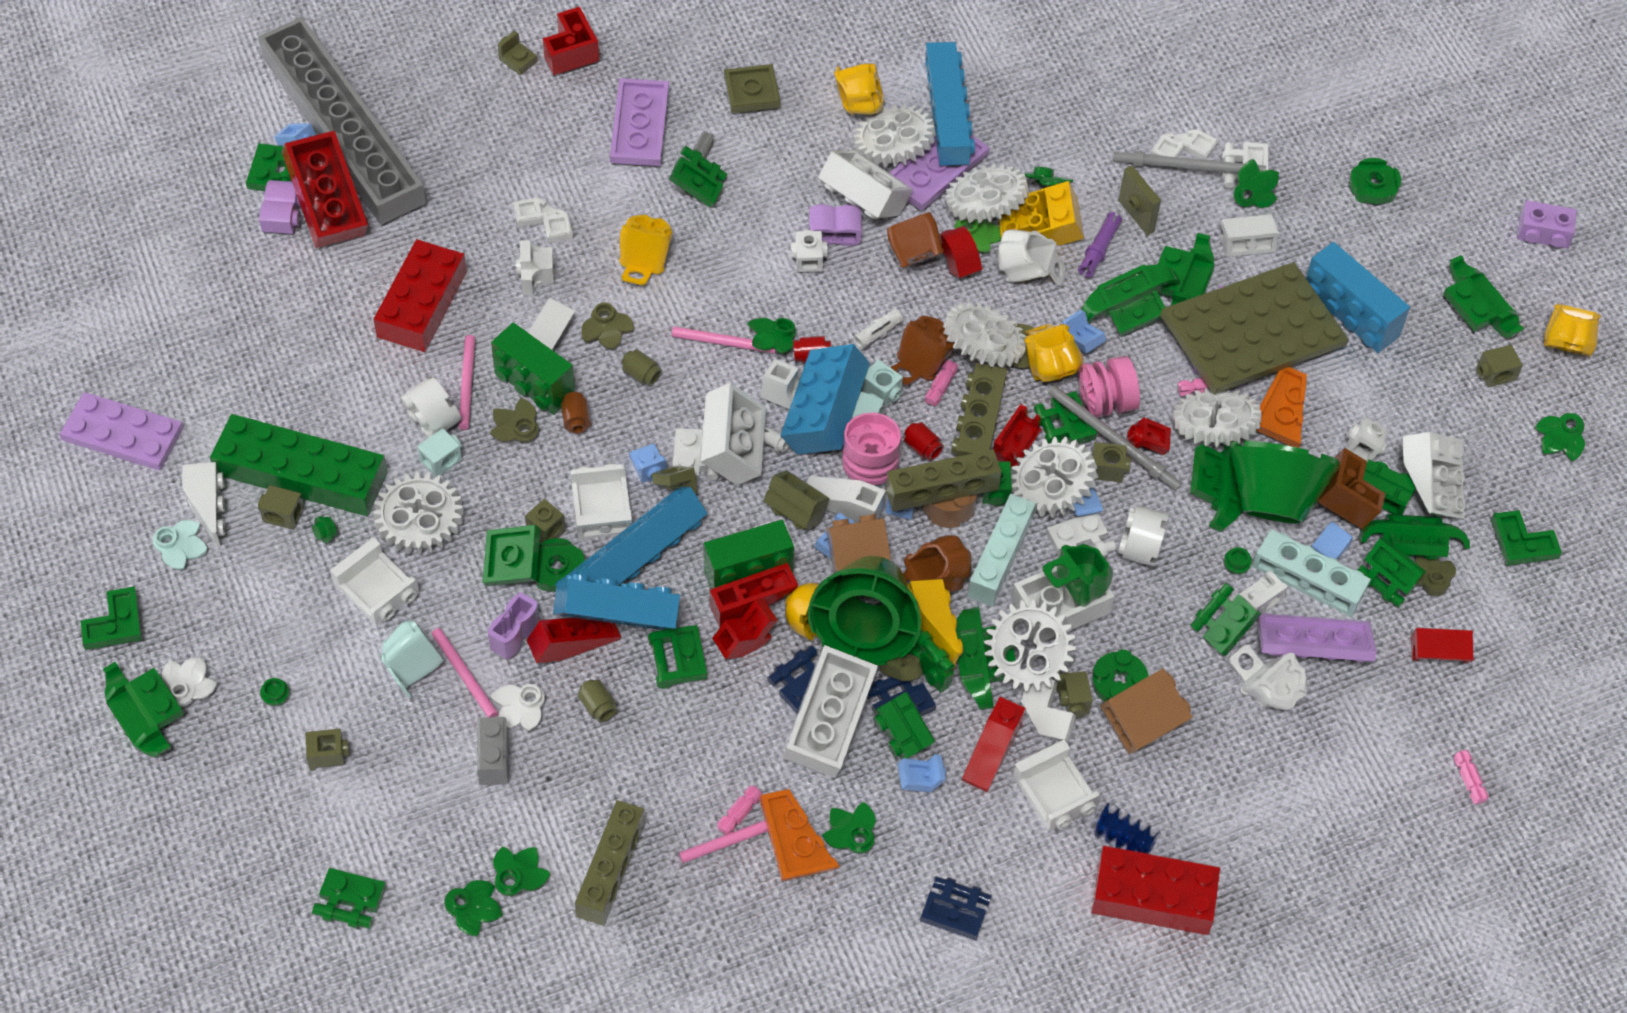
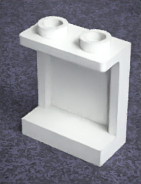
M608 464L593 468L580 467L570 471L578 540L617 536L632 524L624 464Z
M374 537L330 570L333 584L375 626L391 619L399 608L404 604L414 601L417 594H419L417 580L413 576L408 578L382 552L381 544Z
M1065 739L1015 763L1013 771L1014 780L1048 832L1055 828L1060 830L1072 823L1073 819L1081 815L1087 817L1094 813L1098 808L1101 796L1098 791H1091L1070 759V747Z

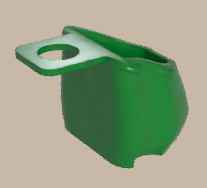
M1080 544L1078 546L1063 545L1059 558L1043 566V572L1052 586L1060 588L1065 585L1076 603L1082 607L1102 597L1108 590L1113 578V571L1099 549L1087 544ZM1057 566V575L1060 579L1052 574V569Z

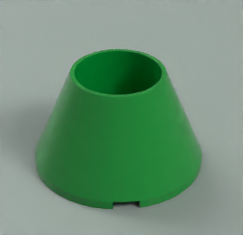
M1234 441L1230 445L1243 512L1253 517L1276 522L1303 524L1340 466V461L1331 456L1321 454V458L1308 454L1309 450L1287 445L1258 441H1244V446H1237L1238 442Z
M879 556L858 558L828 576L814 590L808 607L810 629L821 640L822 647L826 645L877 666L887 665V661L898 657L902 658L908 654L915 646L922 627V615L919 604L902 571L892 561ZM855 596H870L878 599L884 605L867 604Z

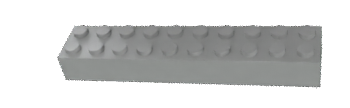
M300 17L258 36L263 59L308 123H311L315 133L319 135L335 130L354 187L379 224H385L426 204L422 182L304 18Z

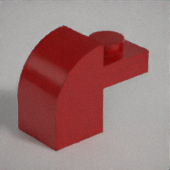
M961 226L940 233L942 249H944L943 253H945L949 273L961 278L983 270L977 246L966 227Z
M756 599L742 618L725 620L712 639L726 660L741 658L760 649L772 638L769 631L778 619L764 599Z

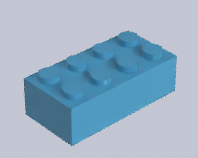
M1334 241L1312 257L1306 279L1329 312L1338 318L1348 330L1353 331L1363 340L1365 345L1371 347L1378 354L1400 337L1410 310V306Z
M854 344L810 350L780 435L797 455L842 449L844 431L847 423L852 419L870 365L869 361Z
M572 574V576L566 575L564 580L557 581L553 615L658 630L676 629L680 595L672 594V588L655 586V588L649 587L648 590H644V584L628 582V584L622 583L621 586H617V580L600 578V580L594 579V582H589V576Z

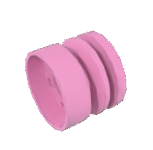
M1128 356L1110 358L1107 360L1105 367L1100 361H1095L1093 365L1090 363L1080 365L1079 387L1085 409L1097 418L1101 417V415L1109 416L1112 414L1113 407L1119 414L1135 411L1139 408L1140 390L1134 365Z
M872 412L853 417L847 423L844 431L843 470L852 480H861L871 485L883 484L886 482L887 471L896 470L899 466L900 428L893 419L884 414Z

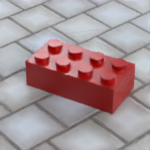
M335 130L285 143L282 155L315 249L364 236L368 224Z
M416 239L373 319L376 337L426 352L467 273L465 254Z
M1103 846L1098 864L1091 914L1209 935L1214 922L1220 867Z

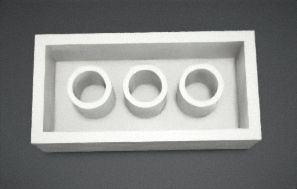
M824 645L781 758L835 778L841 770L878 666Z

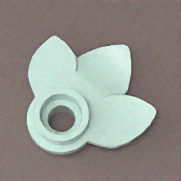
M183 520L173 527L164 526L155 532L153 545L157 551L162 553L163 562L167 566L182 570L186 566L187 559L199 558L207 552L208 549L205 543L195 536L200 526L198 522ZM168 539L171 540V541L168 542V543H163L165 540H168Z

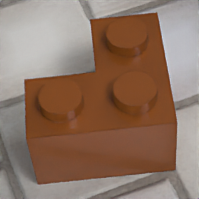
M1344 448L1334 457L1340 461L1339 469L1319 498L1318 503L1363 529L1381 513L1385 493L1363 480L1367 461Z

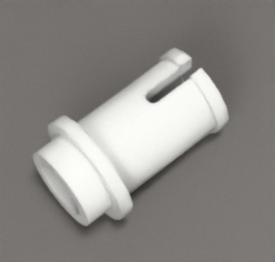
M765 426L764 443L773 447L777 453L786 452L789 445L780 436L781 433Z

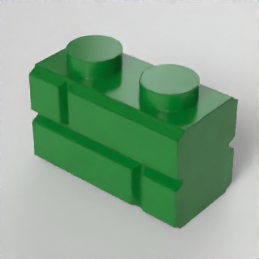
M1370 459L1367 461L1363 480L1385 493L1382 509L1395 515H1403L1416 491L1410 475L1406 473L1399 474L1389 469L1385 463L1380 461L1374 462Z
M907 692L873 710L876 715L873 717V721L880 732L885 731L890 741L887 745L894 757L899 756L900 759H907L936 742Z

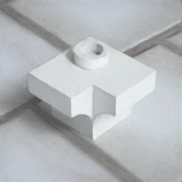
M520 240V259H516L517 275L521 274L523 295H533L534 290L540 285L554 284L552 247H537L531 243V240Z
M774 359L763 375L760 398L790 409L801 378V374L798 373L799 368Z

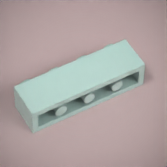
M1013 494L1009 495L970 579L968 598L992 607L994 606L1031 526L1036 503Z

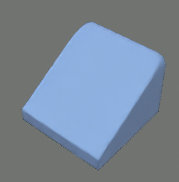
M1089 488L1092 494L1091 497H1082L1083 505L1076 502L1074 504L1075 511H1072L1070 508L1069 510L1077 516L1103 511L1094 488Z
M1330 522L1314 542L1312 548L1326 557L1337 560L1350 547L1353 537L1334 522Z

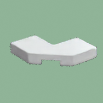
M1197 129L1188 130L1184 134H1163L1152 148L1150 155L1179 157L1184 151L1201 160H1207L1217 147L1219 140Z
M540 198L513 202L518 227L543 223L548 243L573 239V232L567 212L547 205V202Z
M1051 679V689L1045 683H1042L1041 692H1038L1034 685L1031 686L1029 693L1025 692L1024 689L1021 702L1038 733L1042 737L1059 741L1065 739L1068 743L1076 715L1071 712L1051 708L1058 682Z

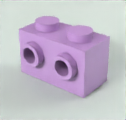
M1526 200L1519 216L1517 239L1568 249L1575 234L1577 209Z

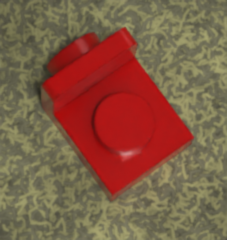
M1143 417L1129 428L1127 439L1136 448L1143 446L1164 455L1170 450L1171 428Z

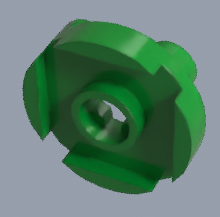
M1366 158L1361 160L1352 169L1349 186L1355 194V199L1360 203H1391L1399 192L1401 175L1395 166L1392 169L1387 165V161L1383 159ZM1372 178H1376V181H1377V182H1381V183H1379V184L1372 183V182H1371V179H1372Z
M553 538L542 542L539 547L537 581H535L537 587L542 591L556 592L555 584L557 581L564 578L585 561L582 550L571 545V541L567 539ZM554 561H560V564L564 565L560 569L550 567L554 565Z
M1121 649L1117 652H1111L1102 656L1094 665L1092 688L1095 694L1103 702H1106L1149 677L1148 671L1143 662L1132 655L1130 651ZM1117 674L1125 676L1126 683L1123 684L1121 681L1115 682V676Z

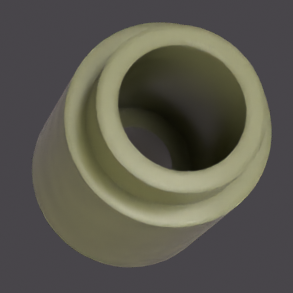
M638 349L628 351L621 361V364H623L622 371L642 385L652 386L662 373L658 363Z
M591 679L580 686L578 698L593 719L603 723L617 713L616 701L601 680Z

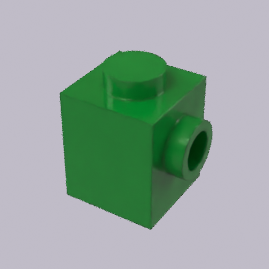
M998 462L1001 469L999 490L982 493V504L995 506L1006 504L1012 492L1010 462Z

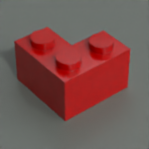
M581 7L557 13L558 34L542 38L544 59L552 75L554 76L598 62V40Z

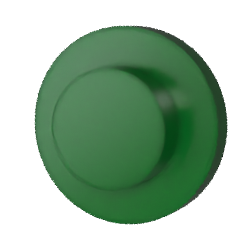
M329 516L315 518L314 525L312 526L315 537L324 543L331 542L332 538L337 535L333 520Z
M1241 547L1229 550L1224 557L1225 567L1234 574L1246 573L1252 564L1249 552Z
M270 678L262 685L260 695L263 702L267 705H281L289 697V687L285 681L279 678Z

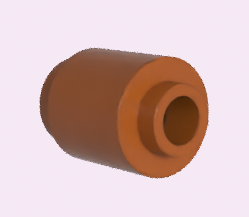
M580 392L566 394L561 403L564 428L575 434L582 433L591 425L588 401Z

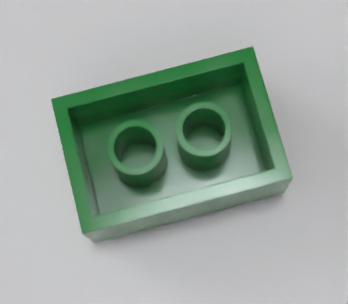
M514 322L491 341L496 376L500 380L512 384L519 394L527 395L541 410H547L555 415L561 409L563 397L570 392H575L573 365Z
M783 519L703 543L704 573L711 589L788 563L793 573L794 545Z

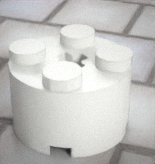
M430 376L400 397L413 423L419 422L422 426L420 429L426 439L442 428L447 431L462 420L455 404L452 406L448 399L449 395L434 377Z
M1139 505L1136 508L1130 507L1125 527L1130 528L1129 534L1123 533L1118 550L1119 554H1123L1122 558L1154 567L1165 533L1166 522L1164 521H1168L1169 514Z

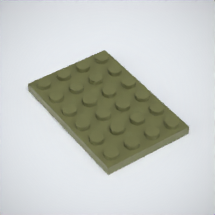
M1295 262L1163 308L1160 314L1214 395L1346 346L1349 341Z

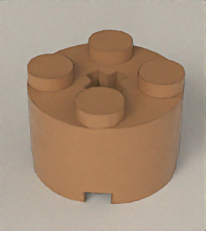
M978 494L923 505L922 509L930 517L929 520L935 525L944 528H955L960 526V523L966 520L968 522L973 517Z

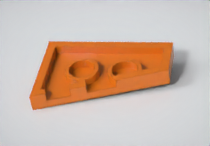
M1291 367L1278 371L1260 405L1261 423L1260 429H1256V431L1292 447L1300 448L1307 374Z
M789 789L760 796L762 811L782 882L837 870L840 867L835 858H832L825 848V843L820 835L817 836L808 822V817Z

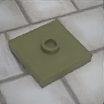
M773 64L724 69V79L731 113L781 108Z
M1131 165L1124 169L1118 201L1148 236L1155 232L1161 199Z

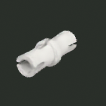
M894 308L881 318L873 319L868 327L853 336L854 343L862 350L876 339H883L888 331L903 322L902 314Z

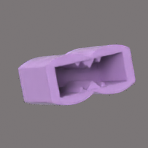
M273 180L267 182L259 216L262 232L293 234L295 227L300 225V203L292 182Z
M819 204L811 206L809 208V230L821 231L822 241H827V245L834 243L846 246L861 244V208L852 205L833 207Z
M522 592L511 598L505 608V613L499 615L489 627L488 637L491 651L506 660L519 651L523 639L531 634L539 622L537 601Z

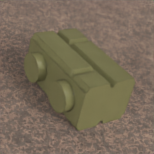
M787 470L775 474L769 484V490L766 492L764 503L771 506V510L775 514L786 516L792 520L796 528L808 530L819 525L830 498Z

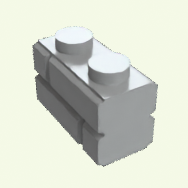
M506 717L477 719V774L480 785L508 783V726Z

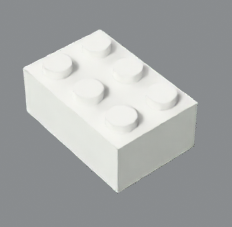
M855 150L831 151L818 176L820 180L825 182L824 186L833 192H840L845 196L844 199L848 203L861 206L865 209L864 213L874 219L900 216L914 190Z
M732 383L706 393L700 462L735 485L761 476L766 407Z
M1057 566L1052 569V574L1060 579L1057 575ZM1040 572L1014 583L1011 601L1016 609H1020L1021 600L1025 602L1027 607H1030L1032 599L1036 600L1038 608L1041 607L1043 602H1047L1048 612L1054 607L1058 608L1056 617L1061 615L1067 617L1063 626L1071 624L1073 629L1110 614L1115 596L1110 588H1108L1102 597L1082 607L1076 603L1065 585L1060 588L1053 587L1044 572ZM1024 621L1027 628L1029 629V623ZM1040 622L1036 623L1033 638L1041 626ZM1051 630L1046 631L1042 635V642L1056 637V633Z

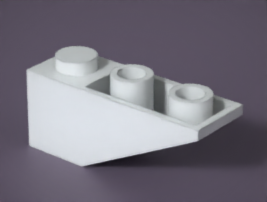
M216 462L182 465V489L186 501L215 546L221 547L220 536H225L224 519H220V512H225L224 496H220V489L225 488L223 472H218Z
M810 476L806 482L830 498L825 510L835 514L841 513L855 522H860L859 516L876 514V518L879 519L885 506L886 490L861 480Z

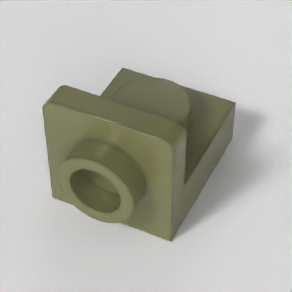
M516 31L503 37L498 43L499 60L518 75H522L538 62L537 55L520 43L519 33Z
M676 465L652 473L653 484L664 485L665 489L691 487L694 493L697 494V479L693 467Z

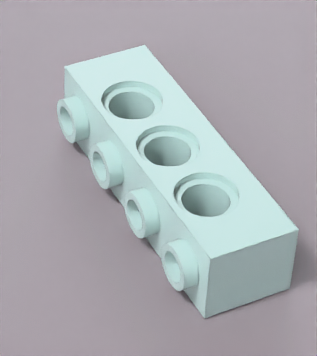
M1272 529L1257 551L1252 566L1263 573L1267 571L1273 572L1281 582L1350 617L1353 616L1371 580L1362 572L1352 570L1340 564L1336 559L1326 557L1316 552L1312 547L1302 545L1290 539L1288 535Z

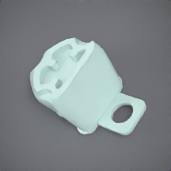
M414 620L401 622L389 638L383 641L381 660L409 699L412 696L407 690L408 686L434 671L444 661Z

